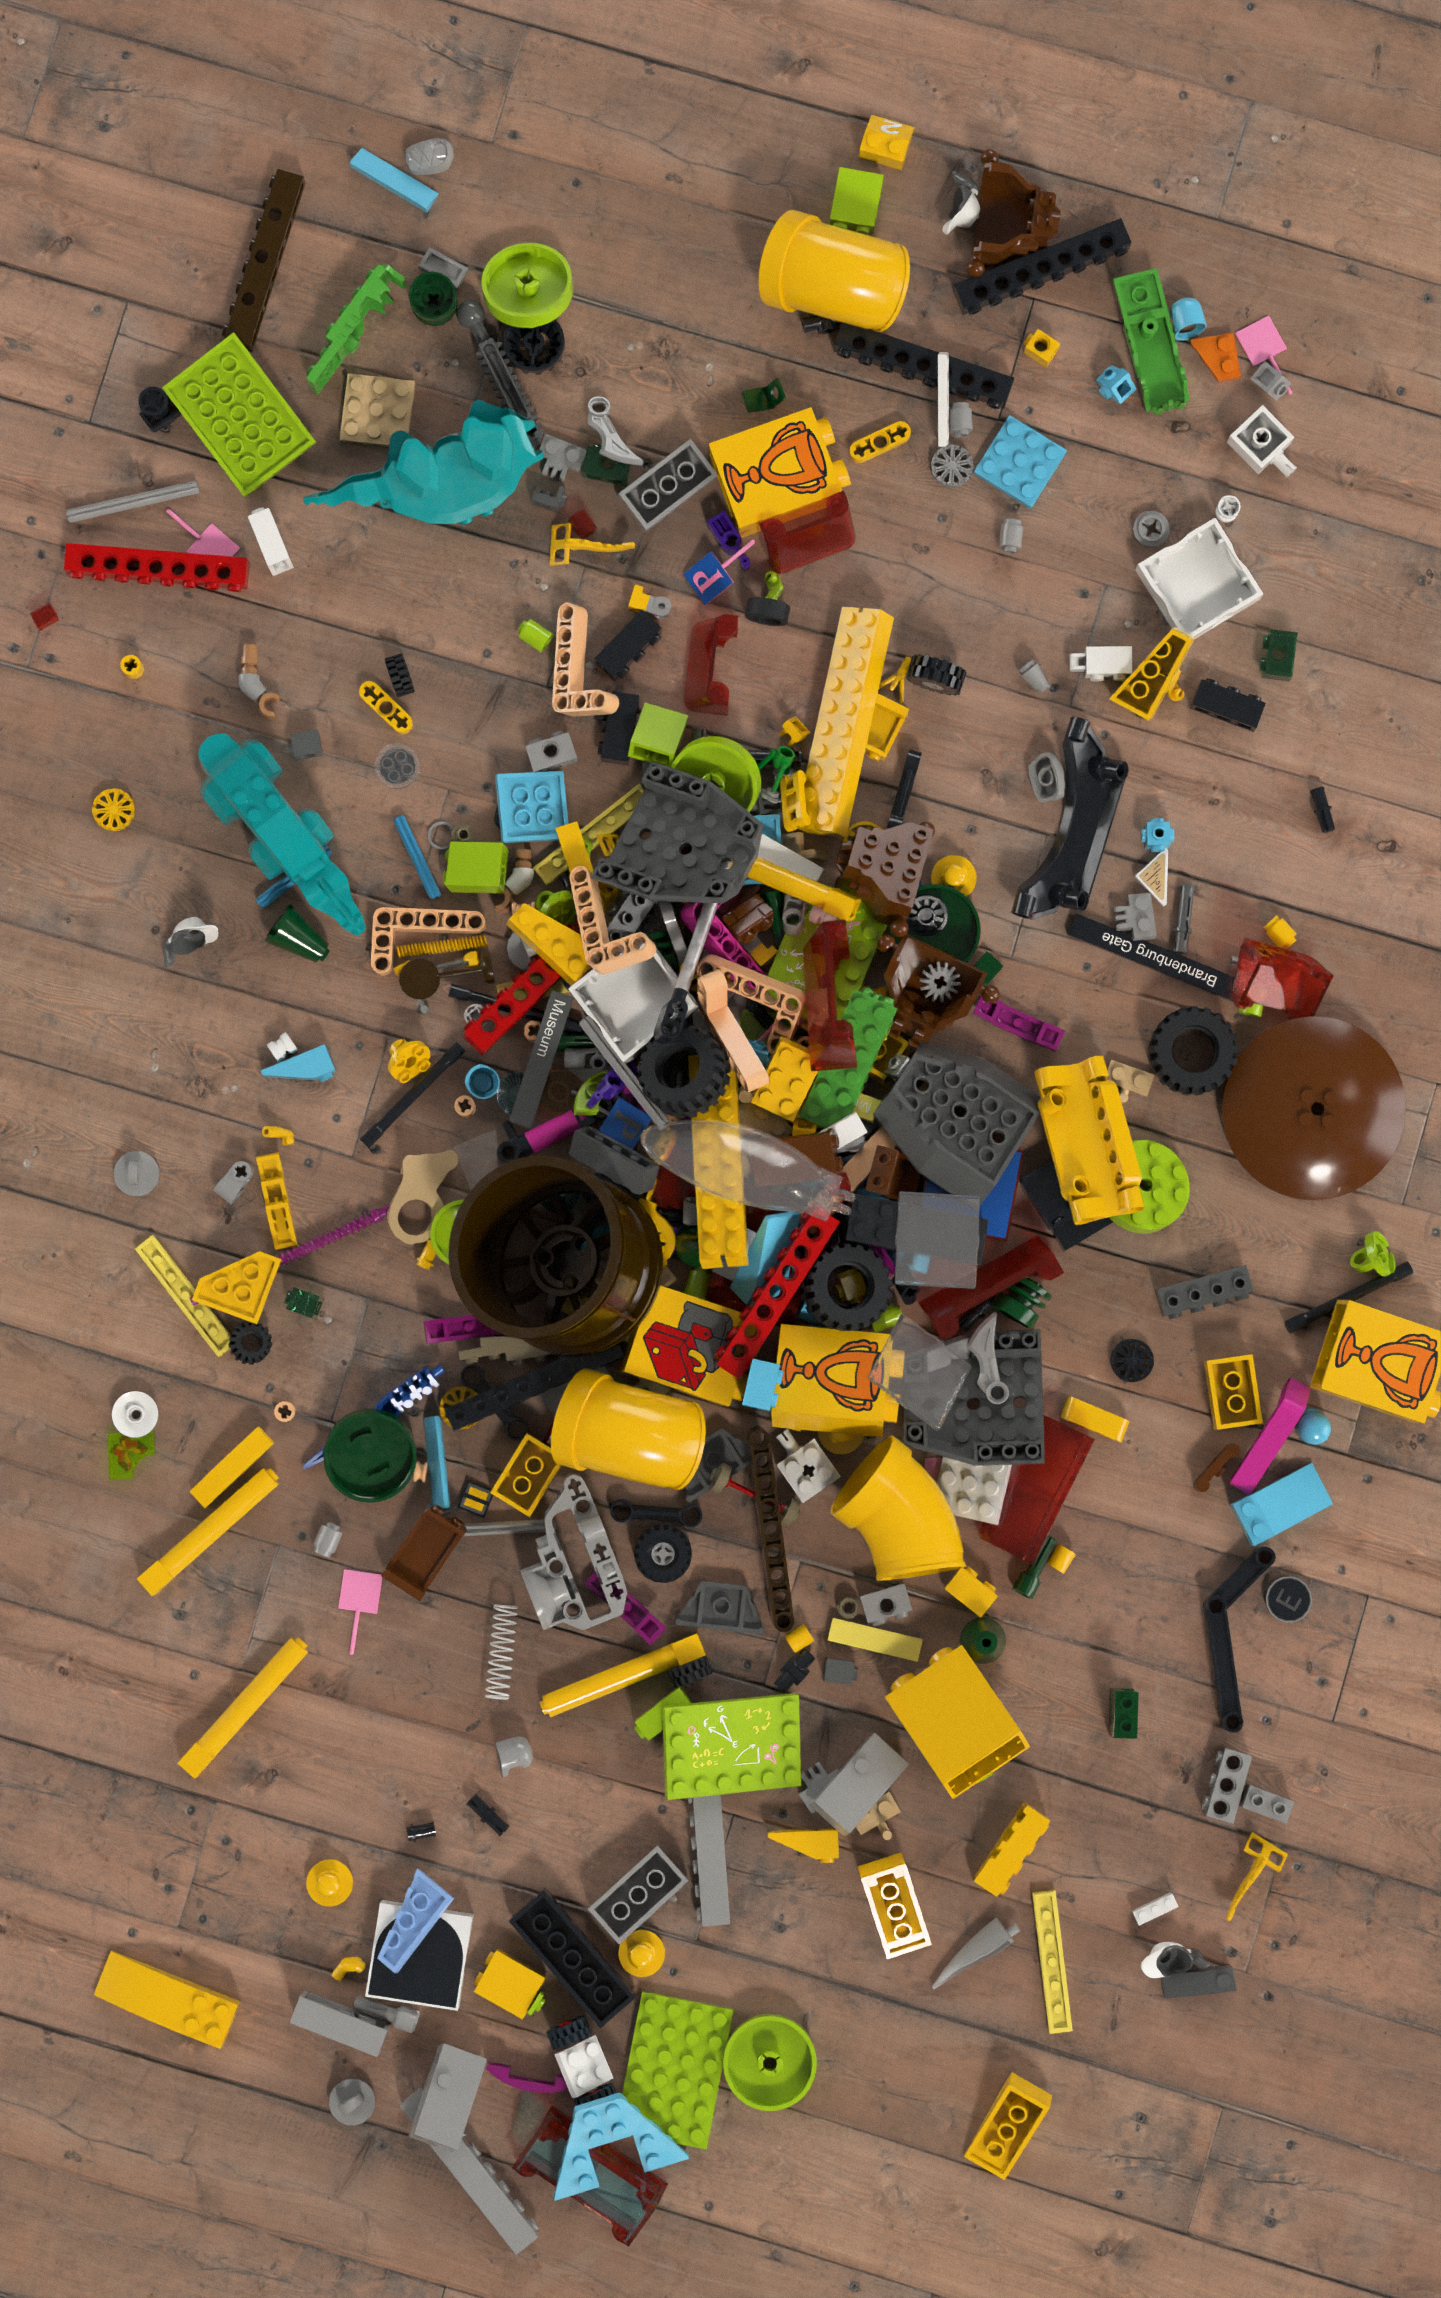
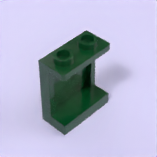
M1110 1688L1109 1735L1113 1738H1137L1139 1693L1134 1691V1689Z

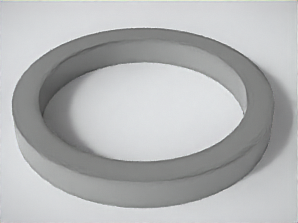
M444 821L434 823L428 831L430 844L438 850L449 849L450 844L444 847L435 845L431 840V832L438 825H446L451 830L454 827Z

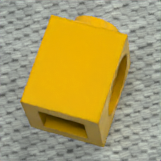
M1037 329L1035 334L1030 333L1026 338L1024 354L1047 368L1058 352L1060 343ZM1042 343L1046 346V350L1038 351L1034 345Z

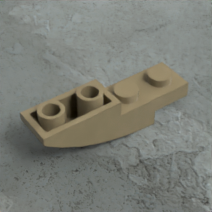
M513 1337L479 1338L480 1348L458 1351L460 1361L465 1360L466 1364L478 1363L479 1358L488 1357V1361L501 1359V1354H506L507 1362H512L513 1366L526 1364V1359L535 1358V1362L549 1360L548 1355H553L533 1347L522 1339Z

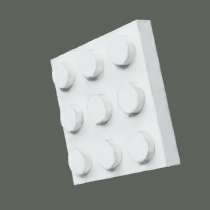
M943 1457L937 1485L944 1494L955 1516L998 1525L1012 1465L973 1466Z

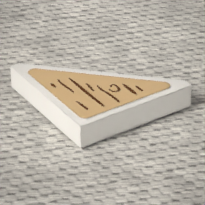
M1165 848V851L1160 852L1135 876L1163 908L1167 905V848Z

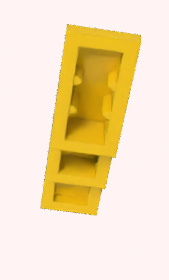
M578 822L555 828L569 873L577 866H584L593 873ZM601 896L603 911H604V913H605L606 909H605V905H604V902H603V899H602V896Z
M275 1152L256 1156L274 1248L278 1250L298 1246L280 1154Z
M258 1426L221 1460L190 1493L204 1508H207L274 1444L273 1440Z

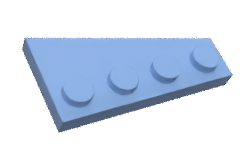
M417 1869L414 1874L413 1882L405 1894L402 1907L398 1910L394 1925L389 1931L377 1958L394 1973L399 1972L454 1899L452 1895L420 1869Z

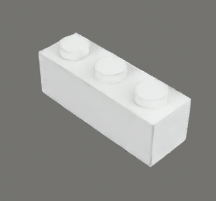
M1170 1892L1132 1910V1913L1140 1926L1179 1906Z

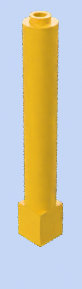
M760 857L756 858L747 876L750 879L823 909L824 912L847 922L854 920L862 898L838 888L833 889Z
M263 1467L168 1553L141 1574L137 1580L151 1596H155L176 1575L279 1485L276 1481L279 1479L278 1475L271 1468L266 1470Z
M695 1633L542 1696L543 1701H540V1705L544 1715L549 1714L550 1717H553L703 1657L706 1654L698 1633Z
M291 1637L198 1742L182 1757L178 1764L194 1779L197 1778L308 1653L306 1647L308 1645L299 1637L296 1639Z

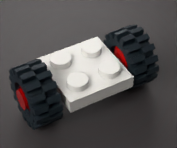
M585 2015L572 2018L546 2031L553 2050L569 2046L554 2055L571 2097L575 2098L576 2106L616 2094L613 2083L600 2086L613 2079V2076L596 2035L589 2036L592 2032Z

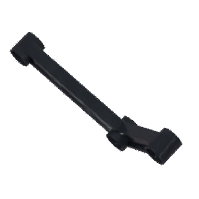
M1265 1546L1257 1547L1203 1603L1220 1724L1223 1729L1231 1733L1240 1731L1244 1721L1240 1705L1227 1609L1275 1562V1552ZM1263 1550H1266L1270 1556L1266 1563H1261L1258 1559L1259 1553ZM1214 1599H1217L1221 1604L1218 1612H1212L1209 1608L1210 1602ZM1231 1715L1237 1717V1725L1233 1728H1229L1226 1725V1720Z

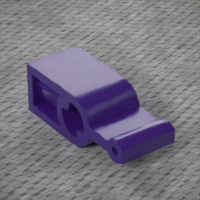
M725 511L707 521L708 529L726 554L734 555L742 548V538ZM735 539L736 546H727L728 540ZM742 553L738 560L741 563V568L746 571L750 568V560Z
M631 1061L626 1063L635 1076L639 1074L638 1068ZM613 1068L604 1076L597 1086V1091L587 1101L586 1106L589 1109L594 1108L601 1098L612 1099L626 1087Z

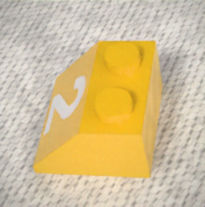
M871 115L860 146L859 158L902 171L915 127Z

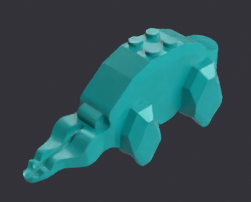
M477 400L471 405L469 415L463 422L462 432L460 433L459 431L458 435L451 434L440 438L434 447L431 448L428 444L426 446L405 431H396L390 437L387 461L380 470L352 475L333 489L304 496L303 501L305 505L313 502L318 506L321 503H325L330 507L345 501H354L361 506L368 507L380 501L382 508H392L396 513L429 524L460 523V525H465L472 522V517L479 514L482 517L493 514V509L497 508L516 490L526 468L543 459L545 455L542 450L534 451L526 433L536 426L534 420L521 416L513 409H502L487 404L482 400Z
M214 734L206 738L200 745L198 753L200 764L208 776L201 783L199 789L202 798L224 825L227 826L239 818L244 821L256 836L249 845L248 855L266 878L271 880L284 872L300 888L305 899L312 907L333 917L346 931L354 935L362 934L365 931V923L361 912L352 899L348 879L330 861L324 849L334 838V835L320 815L311 808L302 809L297 813L293 810L273 785V782L283 773V770L259 740L247 739L242 743H238L227 734Z

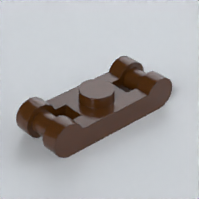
M1227 1444L1194 1481V1489L1198 1492H1206L1210 1487L1209 1481L1214 1476L1218 1478L1227 1467L1224 1464L1230 1458L1237 1457L1240 1454V1447L1236 1444Z

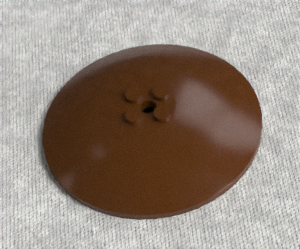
M1301 1017L1270 1027L1255 1037L1237 1057L1236 1066L1231 1069L1232 1074L1226 1080L1222 1097V1120L1225 1135L1232 1152L1241 1166L1254 1179L1265 1187L1285 1196L1303 1200H1323L1339 1197L1362 1187L1372 1180L1389 1162L1403 1132L1406 1112L1405 1093L1402 1080L1393 1060L1386 1050L1368 1033L1341 1020L1327 1017ZM1315 1102H1319L1323 1106L1322 1113L1317 1116L1311 1112V1106Z

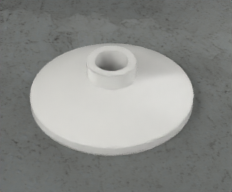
M139 1391L128 1392L119 1397L115 1402L112 1410V1420L117 1430L123 1435L135 1438L142 1437L151 1432L158 1421V1408L155 1401L149 1395ZM135 1410L140 1412L138 1419H134L132 1416Z

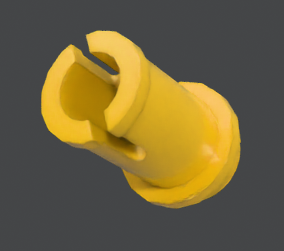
M431 1240L426 1241L420 1258L417 1257L416 1259L418 1260L416 1265L427 1270L434 1266L432 1262L436 1255Z

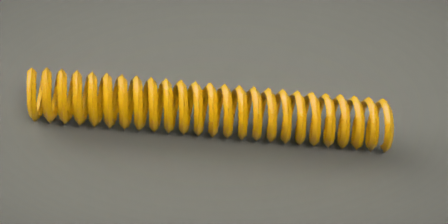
M476 935V937L472 936V941L470 936L468 939L465 937V942L463 937L461 941L459 937L457 940L454 938V943L452 938L450 942L447 939V945L445 940H443V944L442 940L436 941V946L434 941L432 944L429 941V948L427 942H425V946L423 942L421 945L418 943V948L416 943L414 947L411 943V950L409 944H407V949L405 944L403 947L400 945V951L398 945L396 948L398 956L405 958V956L409 957V955L411 957L413 955L416 956V954L423 956V954L427 955V953L429 955L431 953L434 954V952L436 954L438 952L444 953L445 950L446 952H452V950L456 951L457 949L459 951L463 950V948L470 950V948H481V945L484 948L485 946L488 947L485 935H483V940L481 935L479 939Z

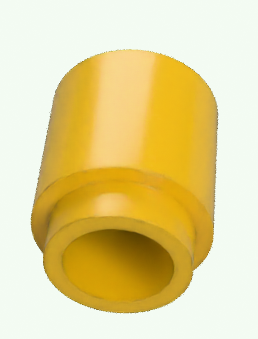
M1277 915L1263 927L1267 931L1266 935L1280 949L1283 946L1288 949L1297 941L1294 937L1297 933L1283 918L1280 919Z

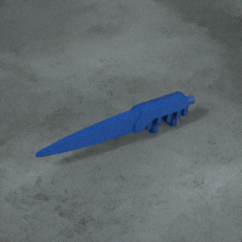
M441 1364L432 1370L425 1366L385 1394L373 1408L385 1410L398 1416L399 1412L402 1413L404 1411V1407H412L415 1398L421 1400L423 1398L422 1393L428 1395L432 1392V1386H439L437 1377L445 1372ZM324 1447L304 1463L302 1469H307L323 1461Z

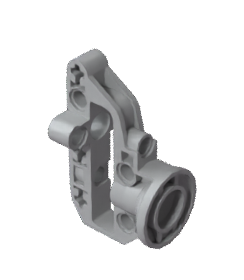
M574 1472L569 1473L563 1479V1488L545 1512L544 1525L546 1535L535 1539L538 1545L536 1549L542 1562L520 1570L543 1630L561 1623H566L580 1630L593 1627L622 1615L627 1596L622 1573L591 1494L581 1475ZM574 1478L575 1481H580L577 1484V1488L580 1493L584 1491L585 1494L576 1495L574 1489L568 1487L571 1484L570 1480ZM580 1500L588 1501L587 1510L578 1511L576 1509L577 1502ZM567 1509L572 1510L609 1605L608 1611L593 1617H588L552 1525L554 1515ZM597 1543L605 1546L602 1549L604 1558H600L597 1551L593 1552L596 1549ZM554 1560H559L562 1562V1568L556 1572L550 1570V1563ZM612 1582H615L618 1589H622L619 1591L618 1597L610 1594L613 1592L610 1584ZM575 1603L579 1606L578 1612L573 1615L566 1612L567 1606Z

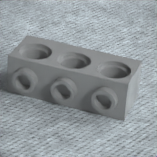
M1222 1747V1751L1217 1752L1214 1762L1217 1765L1215 1774L1211 1773L1208 1787H1211L1209 1797L1205 1796L1202 1803V1809L1205 1810L1204 1815L1228 1823H1234L1251 1763V1755ZM1230 1756H1236L1238 1759V1764L1234 1768H1228L1226 1765V1761ZM1225 1778H1229L1231 1780V1788L1227 1791H1222L1220 1782ZM1217 1801L1225 1803V1809L1222 1813H1215L1213 1809Z

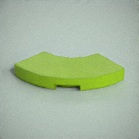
M610 1070L592 1075L581 1086L574 1102V1115H596L599 1112V1102L592 1109H589L586 1103L593 1093L597 1091L598 1084Z

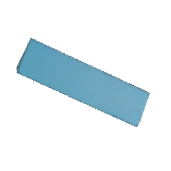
M363 148L360 149L349 163L350 168L426 213L439 195V193Z
M425 1417L423 1421L432 1506L437 1504L442 1508H450L441 1417Z

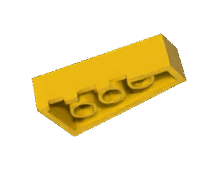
M1177 627L1171 629L1109 699L1148 721L1151 720L1191 648L1195 637Z
M526 903L507 921L506 925L571 986L592 968L587 964L580 934Z
M1023 1802L973 1877V1881L996 1897L1000 1893L1003 1895L1010 1886L1009 1879L1013 1874H1018L1023 1866L1022 1861L1026 1855L1029 1856L1036 1846V1841L1049 1827L1050 1820L1026 1802Z

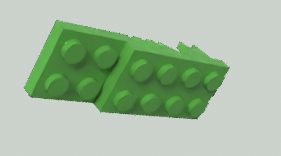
M378 264L375 269L371 268L366 275V282L362 287L358 286L354 291L350 304H345L340 310L339 319L336 323L332 322L328 326L325 337L329 346L323 348L319 356L321 357L316 365L312 364L306 373L310 390L319 395L348 353L353 354L358 349L361 343L359 339L364 333V317L371 309L385 315L384 306L389 303L394 304V301L385 293H390L391 291L387 287L390 281L403 290L407 286L405 277L395 271L390 265Z
M1157 268L1114 278L1112 282L1124 324L1123 330L1145 413L1152 411L1154 415H1160L1163 411L1168 412L1174 408L1177 410L1185 408V404L1190 401L1187 389L1188 379L1186 378L1185 367H1181L1178 347L1175 342L1176 338L1172 331V323L1169 320L1170 315Z
M864 987L861 991L854 989L817 1072V1078L800 1117L827 1128L853 1113L864 1088L863 1085L869 1077L868 1074L873 1068L874 1061H876L879 1049L884 1039L888 1037L889 1030L894 1023L893 1018L898 1009L894 1007V999L887 996L884 997L880 993H874L868 987Z

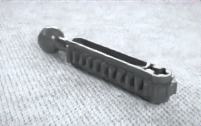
M475 300L463 301L457 308V320L462 326L471 329L479 351L476 353L477 360H482L480 362L481 367H487L484 373L485 375H491L488 381L489 383H495L492 389L493 391H499L496 397L497 399H503L500 402L501 407L513 409L521 416L534 420L536 426L530 430L531 433H534V437L527 436L532 447L540 445L544 436L541 423H536L538 420L537 415H531L534 409L533 407H527L530 401L529 399H523L526 393L525 391H519L522 385L521 383H515L518 377L517 375H511L514 369L513 367H507L510 364L509 359H503L506 356V352L500 351L502 343L494 342L493 338L489 337L482 323L485 317L483 306Z

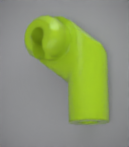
M769 571L765 574V581L769 588L765 598L777 600L783 591V585L780 576L774 571Z

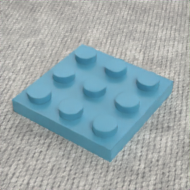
M1009 415L973 474L1031 509L1064 458L1067 450Z
M563 771L496 774L495 782L501 843L559 840L555 828L569 824Z

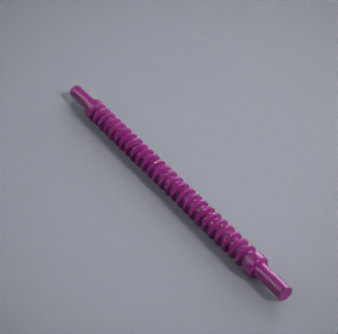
M390 1205L379 1210L375 1208L370 1211V1214L367 1215L365 1213L364 1217L359 1216L358 1220L352 1219V1223L347 1221V1225L343 1226L341 1224L339 1229L335 1227V1230H329L328 1234L322 1233V1237L317 1235V1239L311 1238L309 1243L305 1241V1244H299L298 1248L292 1247V1251L287 1249V1253L281 1252L280 1256L275 1255V1257L282 1259L279 1267L282 1268V1264L288 1265L289 1261L294 1262L295 1258L300 1260V1256L306 1257V1253L312 1254V1250L318 1251L319 1247L323 1249L325 1244L330 1246V1242L336 1243V1239L342 1240V1236L348 1237L349 1233L353 1235L355 1230L360 1232V1228L366 1229V1225L372 1226L373 1222L375 1224L381 1222L382 1218L387 1216ZM193 1296L190 1297V1301L193 1306L199 1304L198 1302L192 1301Z

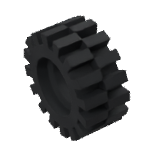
M400 653L384 658L397 698L414 693V686L403 654Z
M248 1321L236 1327L229 1338L230 1343L228 1344L229 1348H231L230 1353L231 1355L234 1354L235 1360L242 1361V1364L249 1363V1365H253L254 1363L261 1362L269 1354L272 1347V1336L268 1334L269 1330L267 1327L263 1328L261 1323H248ZM249 1334L256 1336L259 1341L258 1349L252 1352L245 1350L242 1346L243 1337Z
M706 1655L667 1671L674 1688L686 1685L713 1673Z

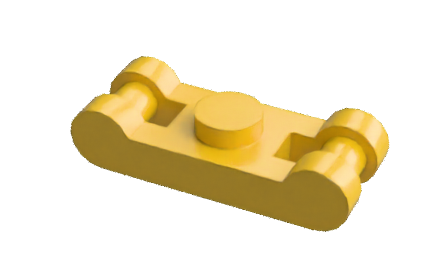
M802 770L794 772L792 776L785 775L780 781L783 823L788 832L796 830L798 826L805 827L810 824V818L806 811L804 789L806 775Z

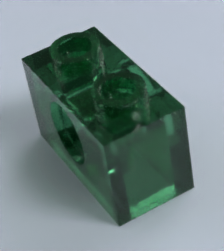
M594 444L593 447L587 446L582 477L627 487L631 464L621 463L599 454L602 445ZM605 460H611L614 463L609 469L602 467L601 464Z
M1270 629L1268 635H1264L1262 649H1266L1265 658L1261 657L1259 671H1263L1262 678L1281 681L1291 680L1298 632ZM1272 651H1281L1283 654V659H1275L1272 655Z
M293 1287L292 1291H288L284 1304H287V1310L317 1320L324 1298Z

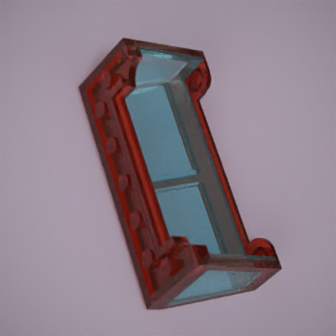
M551 2105L518 2155L512 2169L523 2177H533L536 2173L556 2187L558 2172L562 2165L563 2151L567 2145L568 2131L573 2119ZM607 2143L588 2149L600 2187L570 2197L612 2224L614 2238L629 2247L656 2210L668 2183L650 2171L644 2172L642 2165Z

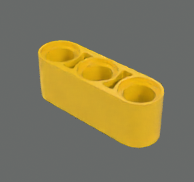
M1071 1396L1067 1397L1060 1414V1418L1120 1443H1122L1130 1421Z

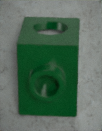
M779 378L773 380L766 387L741 392L748 413L774 409L786 399ZM774 387H776L778 390L777 399L775 398L773 393Z
M986 951L974 967L988 973L982 984L986 987L1003 968V965Z

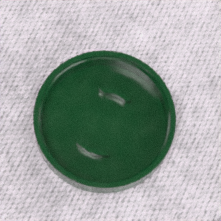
M930 884L918 887L916 896L931 894L939 897L944 902L948 912V919L944 928L935 935L919 936L909 928L907 934L968 963L977 950L981 935L980 919L974 905L963 893L949 886ZM924 899L919 900L924 907ZM929 899V906L934 900ZM938 904L934 909L940 908L941 905ZM939 913V914H936V915L942 917V916H944V913ZM918 920L911 922V924L915 925ZM936 920L934 921L936 925L940 926L941 922ZM923 925L918 928L919 931L923 930ZM928 925V930H933V927ZM889 926V935H891L895 939V942L899 944L902 937H895L894 935H892Z
M366 1408L345 1415L332 1427L325 1442L324 1467L330 1482L340 1493L355 1501L374 1503L392 1498L406 1487L416 1467V1443L410 1429L400 1418L385 1410Z

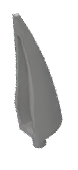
M997 1917L994 1918L960 1949L942 1971L932 1988L935 1990L963 1970L997 1955L1014 1942L1012 1937L1020 1931L1018 1926L1014 1923L1006 1929Z

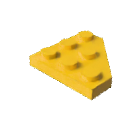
M259 1251L199 1279L192 1301L258 1324L282 1259Z

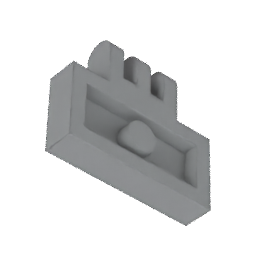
M545 434L539 449L545 455L543 459L547 460L542 474L547 476L549 469L552 468L550 478L555 479L558 471H560L559 481L564 482L569 469L580 473L588 450Z
M1151 893L1130 894L1127 896L1128 906L1113 908L1115 914L1123 913V915L1115 916V922H1124V924L1116 925L1117 931L1131 930L1133 941L1156 939L1157 933Z
M819 1761L815 1763L816 1768L820 1771L816 1774L812 1767L807 1769L812 1776L808 1779L806 1773H801V1777L808 1788L800 1792L799 1796L811 1814L815 1812L810 1806L811 1802L839 1771L837 1768L827 1774Z

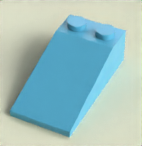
M799 1211L765 1216L748 1250L749 1265L740 1267L730 1286L733 1292L746 1305H750L753 1301L751 1296L758 1286L762 1287L764 1284V1275L770 1267L774 1268L778 1261L776 1257L781 1248H786L791 1241L788 1238L795 1227L798 1228L801 1214ZM791 1265L783 1267V1277H789ZM773 1285L769 1290L771 1297H776L780 1293L779 1285Z
M752 1359L742 1402L743 1406L770 1411L771 1407H776L778 1393H774L776 1384L781 1385L784 1371L780 1370L779 1364Z
M1310 1463L1231 1503L1230 1506L1251 1546H1255L1329 1507L1333 1503L1315 1467Z

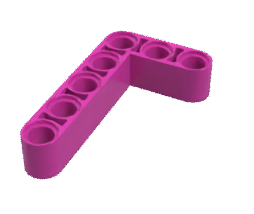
M687 902L681 910V919L692 933H694L704 904L702 902ZM714 915L710 932H708L704 948L708 953L765 975L719 918ZM727 972L729 975H731L730 979L735 980L734 975L730 972ZM747 981L750 988H756L754 982Z
M1292 1377L1287 1380L1280 1393L1276 1409L1229 1481L1230 1485L1247 1495L1252 1493L1305 1411L1311 1388Z

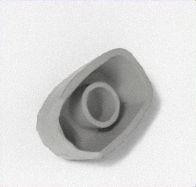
M440 138L416 143L406 149V163L409 171L414 175L441 173L448 170L454 158L453 147L446 139Z
M1051 752L1038 755L1028 766L1029 778L1036 798L1043 803L1063 798L1065 782L1061 760L1056 754Z

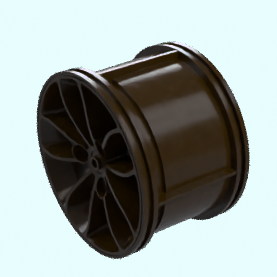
M553 1156L519 1158L505 1163L488 1173L472 1188L456 1214L450 1233L448 1258L452 1281L461 1301L471 1314L487 1327L509 1337L522 1339L533 1347L551 1354L568 1357L587 1356L605 1351L617 1345L633 1333L642 1323L652 1308L660 1288L663 1273L662 1245L656 1225L644 1206L627 1191L610 1182L598 1179L588 1170L562 1158ZM586 1193L597 1196L595 1203L577 1227L572 1226L567 1204L561 1194ZM548 1200L555 1209L556 1226L542 1233L533 1222L530 1210L540 1202ZM605 1211L610 1232L593 1239L591 1235ZM519 1221H522L536 1239L530 1256L504 1259L509 1238ZM586 1241V1248L581 1250L582 1244ZM611 1247L609 1260L600 1259V1252ZM551 1256V1261L547 1264V1260ZM530 1266L533 1281L520 1291L513 1293L506 1291L503 1273L512 1268ZM598 1270H606L600 1284H597L594 1279ZM578 1280L579 1284L573 1289V1283ZM545 1291L548 1293V1301L543 1326L535 1327L527 1322L514 1306L527 1303ZM591 1291H593V1295L585 1303L584 1298L589 1296ZM569 1297L574 1313L557 1322L564 1299Z

